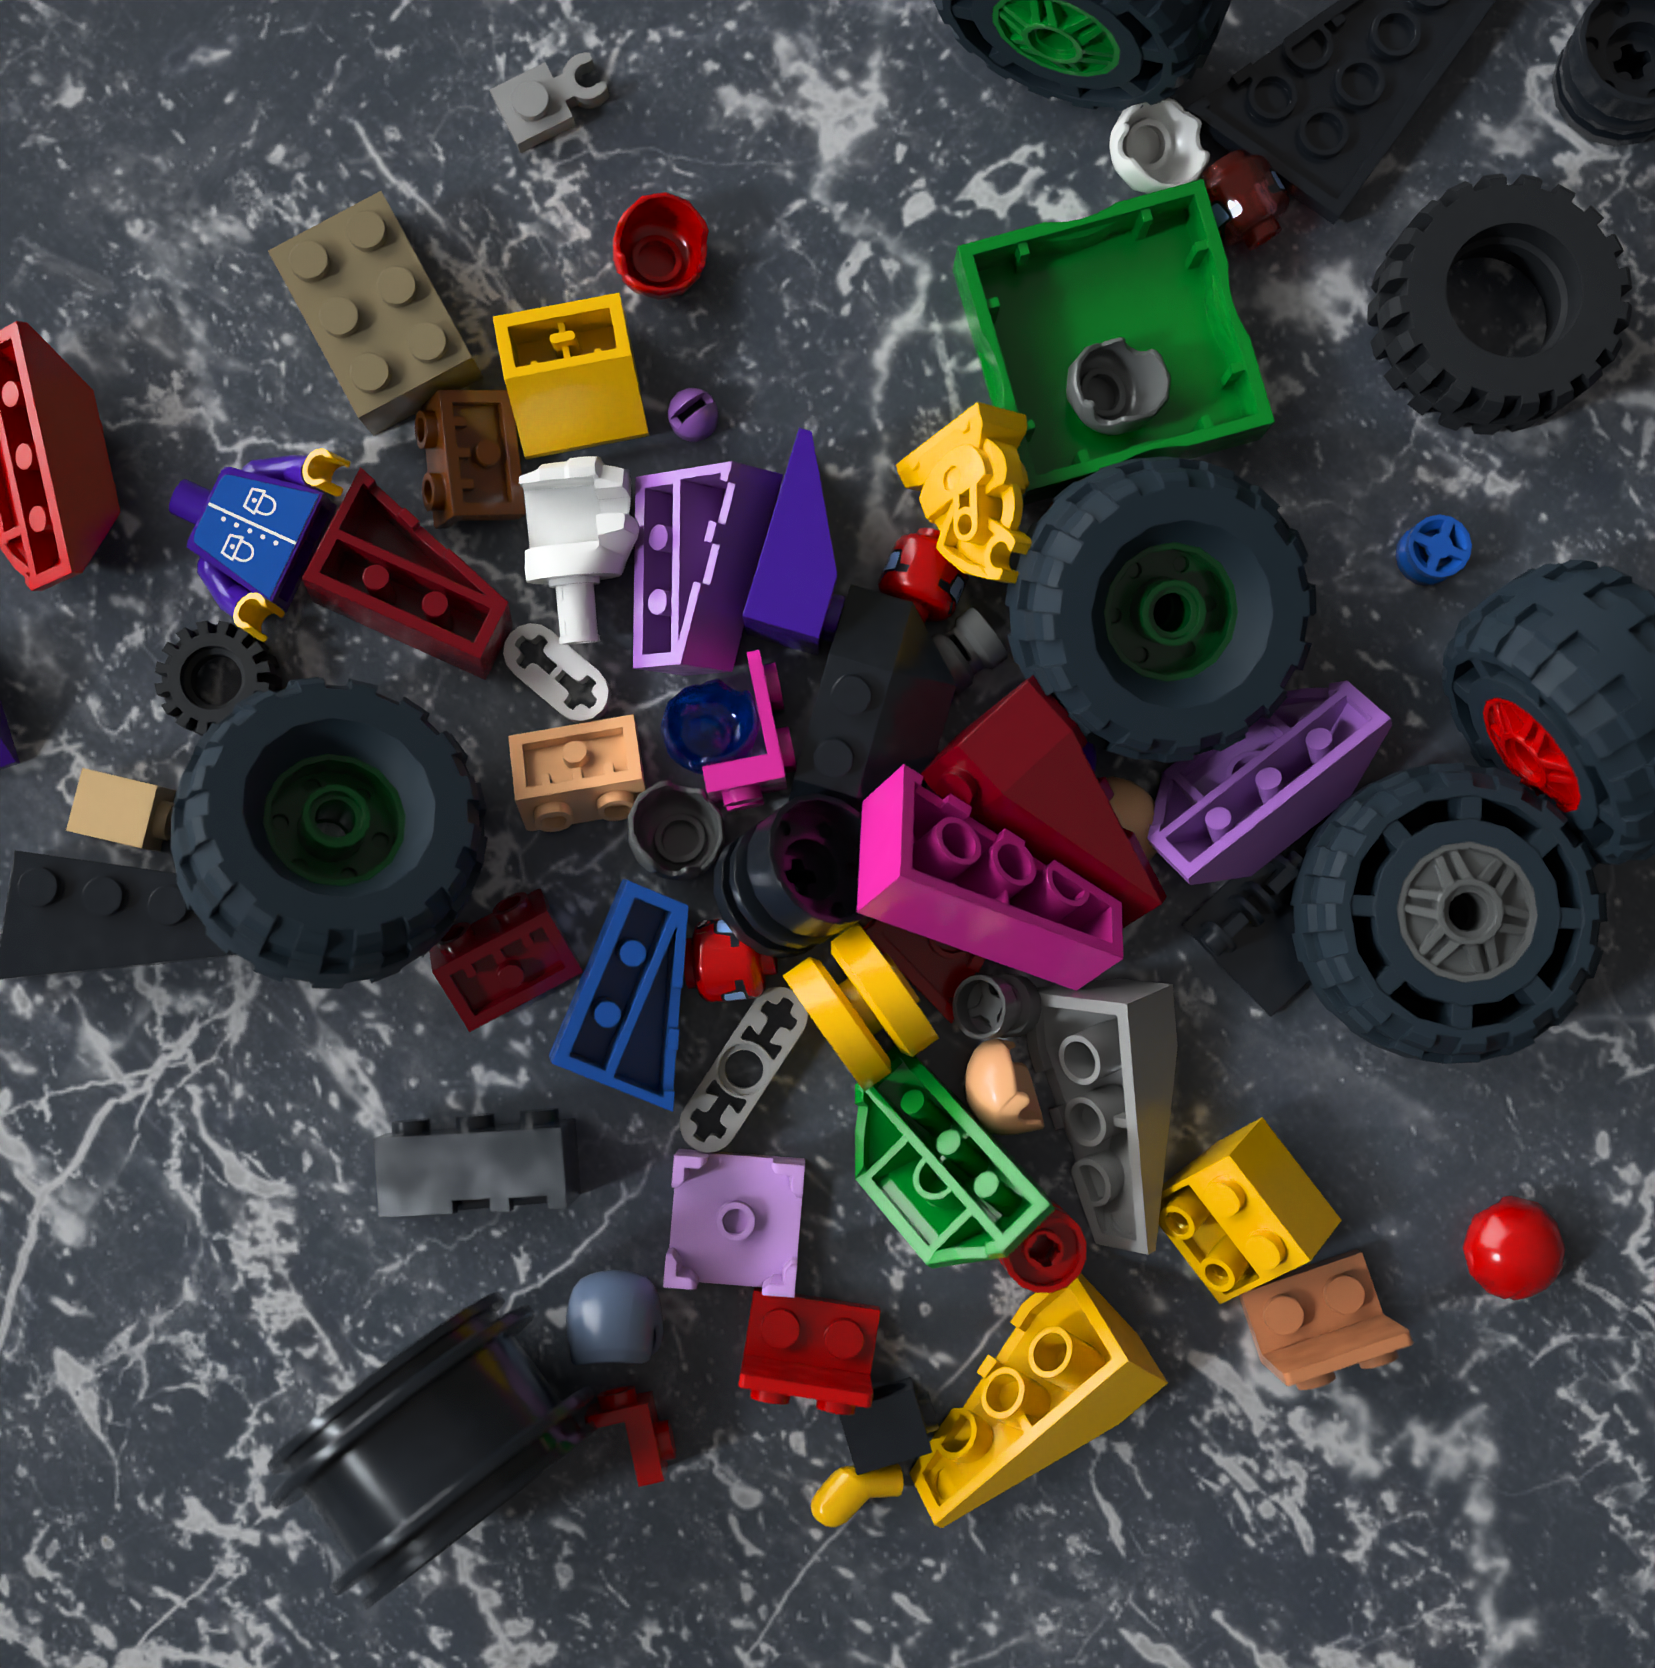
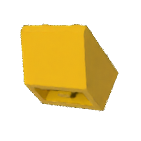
M620 293L492 317L504 380L526 459L649 436L627 317Z
M1263 1117L1216 1142L1163 1183L1159 1226L1219 1304L1310 1262L1342 1221Z

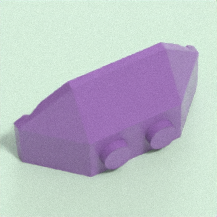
M1347 680L1329 683V688H1301L1286 691L1288 693L1286 696L1288 697L1270 719L1260 718L1248 728L1249 732L1245 733V739L1222 751L1210 750L1194 755L1193 760L1177 761L1162 772L1155 801L1153 822L1150 825L1147 837L1149 844L1190 885L1252 876L1352 795L1392 726L1391 718Z

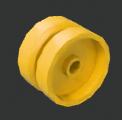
M856 923L831 941V954L848 977L845 981L837 985L822 962L812 957L802 961L785 973L783 977L861 1088L866 1091L891 1073V1060L873 1036L884 1028L900 1052L914 1057L939 1039V1037L918 1007L917 1003L920 999L899 968L886 952L883 955L879 952L865 931Z

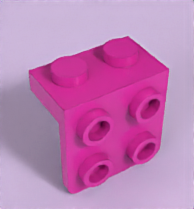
M760 650L746 653L767 754L702 767L707 794L714 804L724 802L727 812L764 805L763 794L786 790L785 774L796 772V761L789 727L776 729L772 712L784 710L776 663L762 665Z

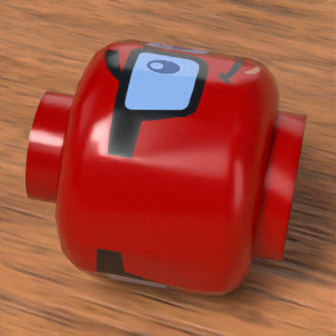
M920 528L916 533L901 536L893 545L878 579L879 592L913 601L924 624L926 621H944L955 612L970 575L964 574L936 549L940 531L932 528Z
M723 919L699 922L694 929L692 938H686L684 961L686 985L688 989L697 988L701 998L707 1002L715 1003L758 998L763 994L766 987L767 975L778 974V958L759 954L750 946L739 941Z

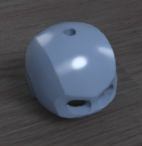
M607 1270L589 1274L578 1281L570 1294L566 1313V1329L570 1345L571 1362L574 1365L645 1363L657 1352L663 1337V1315L659 1294L648 1277L625 1270Z

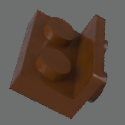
M438 390L423 404L421 410L417 412L415 419L416 442L420 449H425L428 473L423 477L422 497L426 510L433 512L435 529H448L457 521L520 519L526 514L524 491L519 484V476L522 474L516 424L507 390Z

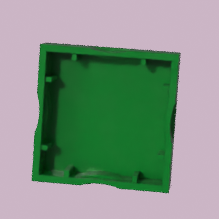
M1204 179L1116 202L1112 206L1082 219L1066 222H1043L957 246L953 273L991 405L1025 414L1027 418V431L1017 448L1020 461L1026 469L1029 485L1025 493L1022 494L1023 505L1055 497L1073 482L1099 471V468L1123 461L1153 457L1193 459L1258 441L1275 423L1250 336L1239 319L1232 300L1228 275L1229 264ZM1124 337L1126 343L1136 350L1148 351L1155 349L1161 354L1171 376L1169 400L1157 415L1141 429L1125 434L1105 435L1087 427L1069 404L1066 397L1068 368L1085 347L1096 343L1101 344L1110 339Z

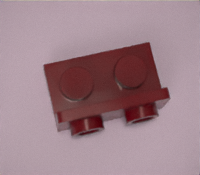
M536 889L529 894L525 892L514 893L501 900L494 907L493 913L472 924L461 922L453 925L447 934L429 951L432 972L469 1032L583 972L578 957L550 911L548 900L542 889Z

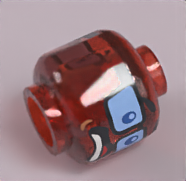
M1237 150L1216 161L1200 175L1199 180L1204 179L1224 246H1235L1245 242L1248 249L1253 250L1271 240L1282 230L1277 220L1287 211L1290 198L1265 156L1260 154L1246 156L1243 150Z

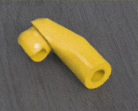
M896 1463L860 1475L856 1474L854 1465L838 1468L822 1484L812 1498V1515L821 1524L834 1528L849 1521L869 1498L900 1496L904 1486L900 1465Z

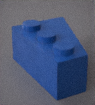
M622 879L549 1053L551 1064L673 1112L676 1050H678L680 996L681 988L683 987L689 905L629 880Z

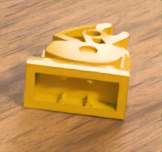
M981 402L975 403L896 464V468L905 488L921 492L919 501L922 510L929 522L936 524L940 530L936 549L944 558L964 574L1015 584L1019 572L1011 569L1009 563L1010 555L1012 552L1027 555L1032 544V540L1019 530L1023 512L1022 494L1025 493L1029 480L1026 469L1020 461L1017 448L1026 434L1027 418L1025 414Z

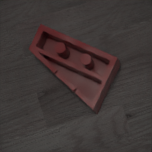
M360 467L302 577L312 601L486 680L513 626L509 603L450 548L446 549L421 526L420 521L406 508L402 509Z

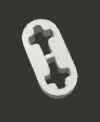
M529 623L517 627L509 634L505 641L503 652L506 665L522 682L562 716L574 723L597 721L605 715L611 702L609 683L594 666L569 645H560L559 637L554 632L541 624ZM542 638L548 641L543 651L557 665L550 675L535 663H531L525 669L520 666L525 656L519 650V647L524 641L527 640L534 645L539 643ZM567 674L581 685L587 683L589 679L595 681L596 684L591 691L597 699L595 705L589 709L587 706L579 704L574 710L570 709L567 705L570 703L572 696L566 688L558 683L561 678Z

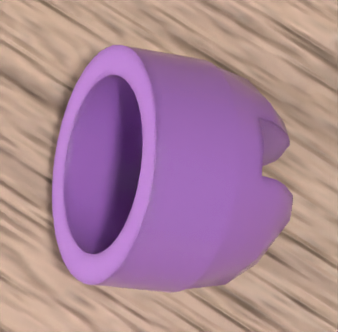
M687 388L681 390L671 399L668 406L670 426L673 432L683 440L690 442L704 440L717 427L719 416L716 402L709 393L702 389ZM698 400L705 402V406L694 412L683 423L677 418L678 415Z

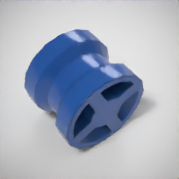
M1439 514L1426 517L1405 532L1397 543L1395 557L1398 568L1405 578L1415 584L1425 586L1439 584L1463 569L1470 559L1472 549L1470 534L1461 522L1451 516ZM1419 546L1425 548L1426 553L1429 556L1427 562H1425L1426 557L1423 554V550L1420 549Z

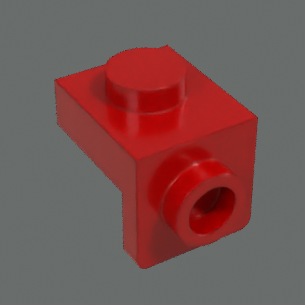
M622 1386L597 1394L598 1403L588 1407L584 1415L585 1423L587 1424L593 1420L595 1425L600 1428L625 1422L638 1487L663 1482L668 1470L667 1460L676 1459V1446L669 1419L663 1421L658 1419L653 1391L636 1394L635 1386Z

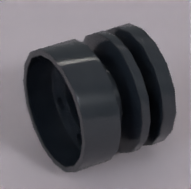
M1593 0L1585 10L1573 34L1557 58L1552 77L1555 106L1567 125L1589 141L1617 147L1641 143L1655 135V0Z
M814 793L797 796L723 849L714 868V896L722 919L739 941L750 946L759 954L784 959L805 954L816 945L825 942L832 935L844 931L866 916L857 913L862 815L860 812L843 800L828 795Z

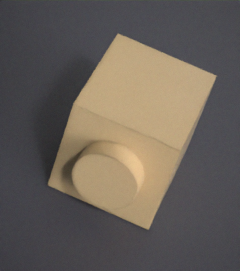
M82 768L66 831L141 849L161 851L163 840L168 841L171 838V818L176 790Z

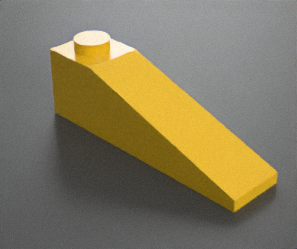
M1082 1273L1068 1287L1053 1293H1034L1022 1303L1010 1321L1016 1328L996 1358L989 1354L977 1370L982 1379L964 1406L951 1409L930 1441L932 1453L920 1456L909 1472L935 1526L940 1528L947 1526L1119 1425L1168 1384L1139 1335Z

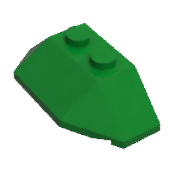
M895 1045L886 1053L891 1060L890 1074L866 1091L861 1088L858 1082L855 1084V1104L858 1106L855 1128V1180L930 1268L934 1269L1007 1257L1055 1210V1207L1040 1185L997 1138L982 1126L972 1111L916 1055L911 1057L903 1054Z

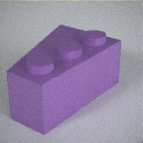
M730 461L636 477L635 519L638 521L639 535L635 542L633 669L683 676L733 671L744 628L742 615L771 523L783 474Z

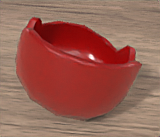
M667 192L641 196L623 213L613 237V261L617 273L622 277L623 283L633 292L656 300L683 295L701 277V272L707 262L709 229L706 221L689 200Z
M1506 1196L1502 1197L1498 1203L1473 1216L1464 1240L1463 1251L1470 1275L1489 1294L1502 1299L1510 1298L1515 1301L1532 1297L1546 1290L1556 1280L1563 1268L1565 1245L1558 1223L1538 1202Z

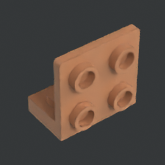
M1357 1249L1287 1272L1239 1295L1261 1363L1286 1386L1296 1384L1298 1390H1310L1329 1384L1336 1379L1334 1371L1359 1363L1362 1369L1376 1368L1389 1364L1399 1357L1398 1349L1413 1344L1410 1331L1383 1314L1363 1253Z

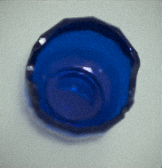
M716 678L701 685L695 684L685 687L668 701L661 721L660 732L669 756L681 767L693 773L703 775L702 767L748 758L751 755L759 734L760 717L754 698L748 690L743 692L737 691L726 685L721 679Z

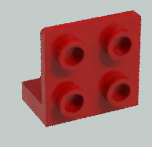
M754 1287L738 1387L751 1389L750 1397L752 1399L770 1404H789L791 1396L817 1400V1409L833 1414L853 1415L856 1412V1406L871 1408L873 1399L871 1370L881 1312L880 1306L795 1293L794 1298L762 1295V1288Z

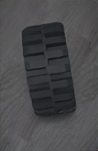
M1502 173L1485 175L1474 187L1471 183L1464 181L1447 189L1438 201L1431 200L1418 212L1387 251V258L1377 269L1371 285L1372 290L1377 295L1368 304L1367 324L1372 327L1379 326V332L1370 341L1375 359L1380 360L1387 357L1392 367L1384 375L1392 389L1395 391L1404 385L1414 395L1407 405L1420 415L1425 414L1432 408L1441 413L1438 424L1455 431L1466 422H1471L1474 434L1493 435L1504 426L1510 432H1515L1532 426L1541 418L1547 419L1565 407L1603 376L1602 369L1615 360L1623 345L1622 339L1618 334L1630 325L1632 313L1631 304L1629 302H1621V297L1633 288L1630 269L1628 267L1618 268L1616 258L1624 250L1616 234L1606 238L1598 227V224L1604 217L1592 205L1585 211L1572 203L1576 193L1560 184L1550 192L1541 189L1542 179L1540 177L1521 174L1512 185H1507V177ZM1477 257L1497 259L1519 269L1532 281L1542 298L1546 311L1545 338L1542 347L1536 353L1527 357L1496 355L1475 345L1462 333L1452 317L1446 293L1448 272L1454 264L1464 259Z

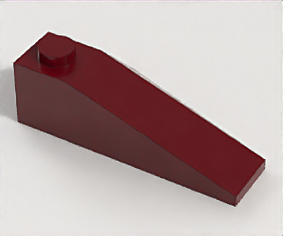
M1032 675L957 734L923 770L921 775L924 776L923 780L941 799L952 794L971 806L970 817L996 834H999L1003 829H1007L1025 841L1024 846L1031 855L1043 864L1048 865L1056 860L1122 902V927L1125 928L1161 905L1167 898V895L1135 833L1123 828L1109 802L1114 793L1106 777L1097 778L1082 750L1088 742L1078 724L1068 717L1069 713L1051 694L1046 696L1037 679Z

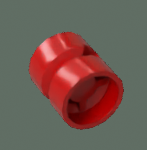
M1051 1199L1049 1200L1055 1207V1210L1007 1257L998 1258L1007 1273L1019 1286L1035 1293H1053L1068 1287L1080 1275L1086 1261L1087 1243L1081 1227Z

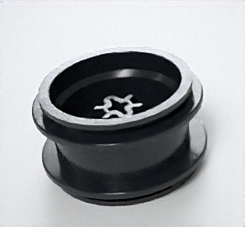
M499 1292L492 1293L476 1301L428 1332L366 1377L300 1430L269 1460L267 1467L273 1475L286 1470L291 1474L270 1496L269 1502L275 1510H281L306 1496L353 1563L330 1584L329 1588L335 1596L343 1594L364 1579L372 1591L361 1602L366 1609L370 1608L496 1511L598 1429L593 1420L580 1427L573 1418V1415L594 1398L595 1395L589 1386L583 1387L562 1402L515 1337L535 1316V1312L530 1305L519 1306L500 1317L497 1311L503 1306L505 1300Z

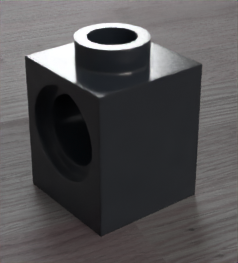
M911 1377L873 1388L871 1408L856 1406V1412L853 1415L839 1414L857 1475L932 1453L928 1433L939 1430L929 1392L916 1395Z

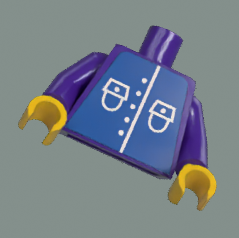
M323 448L312 451L308 456L287 455L251 460L242 470L224 467L212 491L190 480L183 479L176 486L170 499V514L195 524L188 539L187 548L200 556L197 563V573L219 608L234 618V622L239 628L262 642L267 641L269 638L261 631L263 621L271 614H276L283 618L285 613H287L300 586L302 577L337 508V505L324 493L316 489L318 488L336 497L341 496L343 493L342 487L332 483V476L337 468L341 466L349 468L351 463L349 460Z

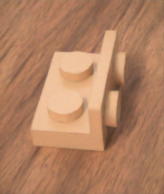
M634 714L508 736L515 802L525 828L528 831L556 832L568 828L571 824L600 819L608 821L627 819L638 794L647 789L644 779L638 728Z

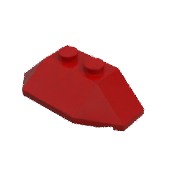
M15 321L0 330V549L15 570L25 577V583L31 591H43L83 573L121 511L94 390L28 322Z

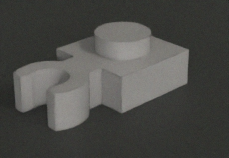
M580 53L573 56L566 63L563 73L554 78L544 62L490 89L493 101L520 153L575 127V121L570 111L571 108L575 106L595 108L607 101L609 92L604 81L596 83L589 88L578 84V80L582 75L590 73L595 69L590 53Z

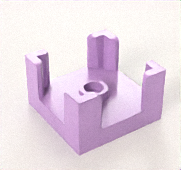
M678 1149L674 1155L672 1188H674L670 1245L666 1253L663 1287L694 1290L699 1282L762 1287V1295L794 1298L805 1159L729 1152L705 1153L698 1150Z

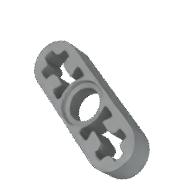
M781 986L772 987L765 990L760 997L754 1000L684 1107L680 1117V1131L686 1143L695 1150L705 1153L716 1152L725 1148L733 1140L804 1031L808 1012L792 989ZM784 997L794 1004L790 1014L797 1022L791 1030L784 1026L777 1029L769 1043L780 1045L782 1049L775 1058H772L764 1046L758 1042L744 1039L742 1035L748 1026H751L759 1035L768 1021L766 1013L761 1011L763 1005L767 1001L777 1005ZM740 1050H748L755 1053L763 1064L761 1079L750 1087L734 1085L726 1074L728 1058ZM716 1080L727 1094L745 1099L746 1104L741 1111H737L730 1102L720 1118L721 1124L727 1128L726 1132L722 1136L712 1132L705 1140L695 1133L699 1123L692 1115L696 1109L703 1112L711 1109L719 1094L708 1092L707 1089L711 1082Z

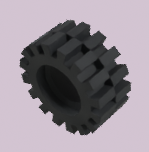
M202 621L196 623V630L192 631L186 627L176 633L181 640L176 645L167 642L162 649L164 653L168 654L165 664L158 661L156 663L155 673L162 675V683L155 684L156 694L164 697L166 703L161 705L167 715L177 719L175 723L184 729L202 736L213 722L219 724L232 713L235 704L259 690H262L263 693L271 690L274 693L275 688L282 689V678L275 673V669L280 666L276 657L267 651L269 647L264 642L259 641L229 622L218 621V624H212L209 621ZM216 657H228L238 665L241 671V688L238 694L225 704H208L198 693L196 686L197 674L207 661Z

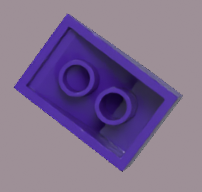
M799 428L742 616L746 635L819 656L823 640L830 643L833 642L846 597L836 594L837 570L812 431Z

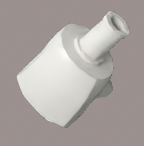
M599 456L575 457L564 462L542 464L537 470L519 476V484L524 490L530 546V549L525 550L526 582L531 584H549V588L556 589L560 645L600 642V635L597 630L594 585L599 584L600 580L612 579L622 575L628 557L639 535L638 521L629 515L631 502L630 472L620 467L605 465Z

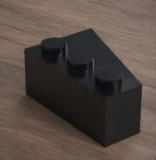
M558 1108L520 1111V1123L496 1125L494 1113L455 1117L456 1128L431 1130L430 1118L400 1120L391 1122L392 1133H386L373 1138L379 1217L454 1214L458 1210L490 1208V1212L512 1211L514 1206L543 1203L548 1204V1209H567L581 1195L576 1118L559 1119Z

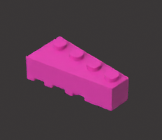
M903 764L862 801L857 913L1076 991L1123 959L1122 902L1056 860L1048 865L1043 864L1031 855L1024 846L1025 841L1009 830L1003 829L999 834H996L970 817L972 807L954 795L949 794L946 798L941 799L921 786L924 776L907 765Z

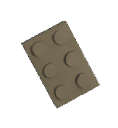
M382 191L268 250L357 417L373 436L416 414L421 410L423 404L438 390H460L483 378Z

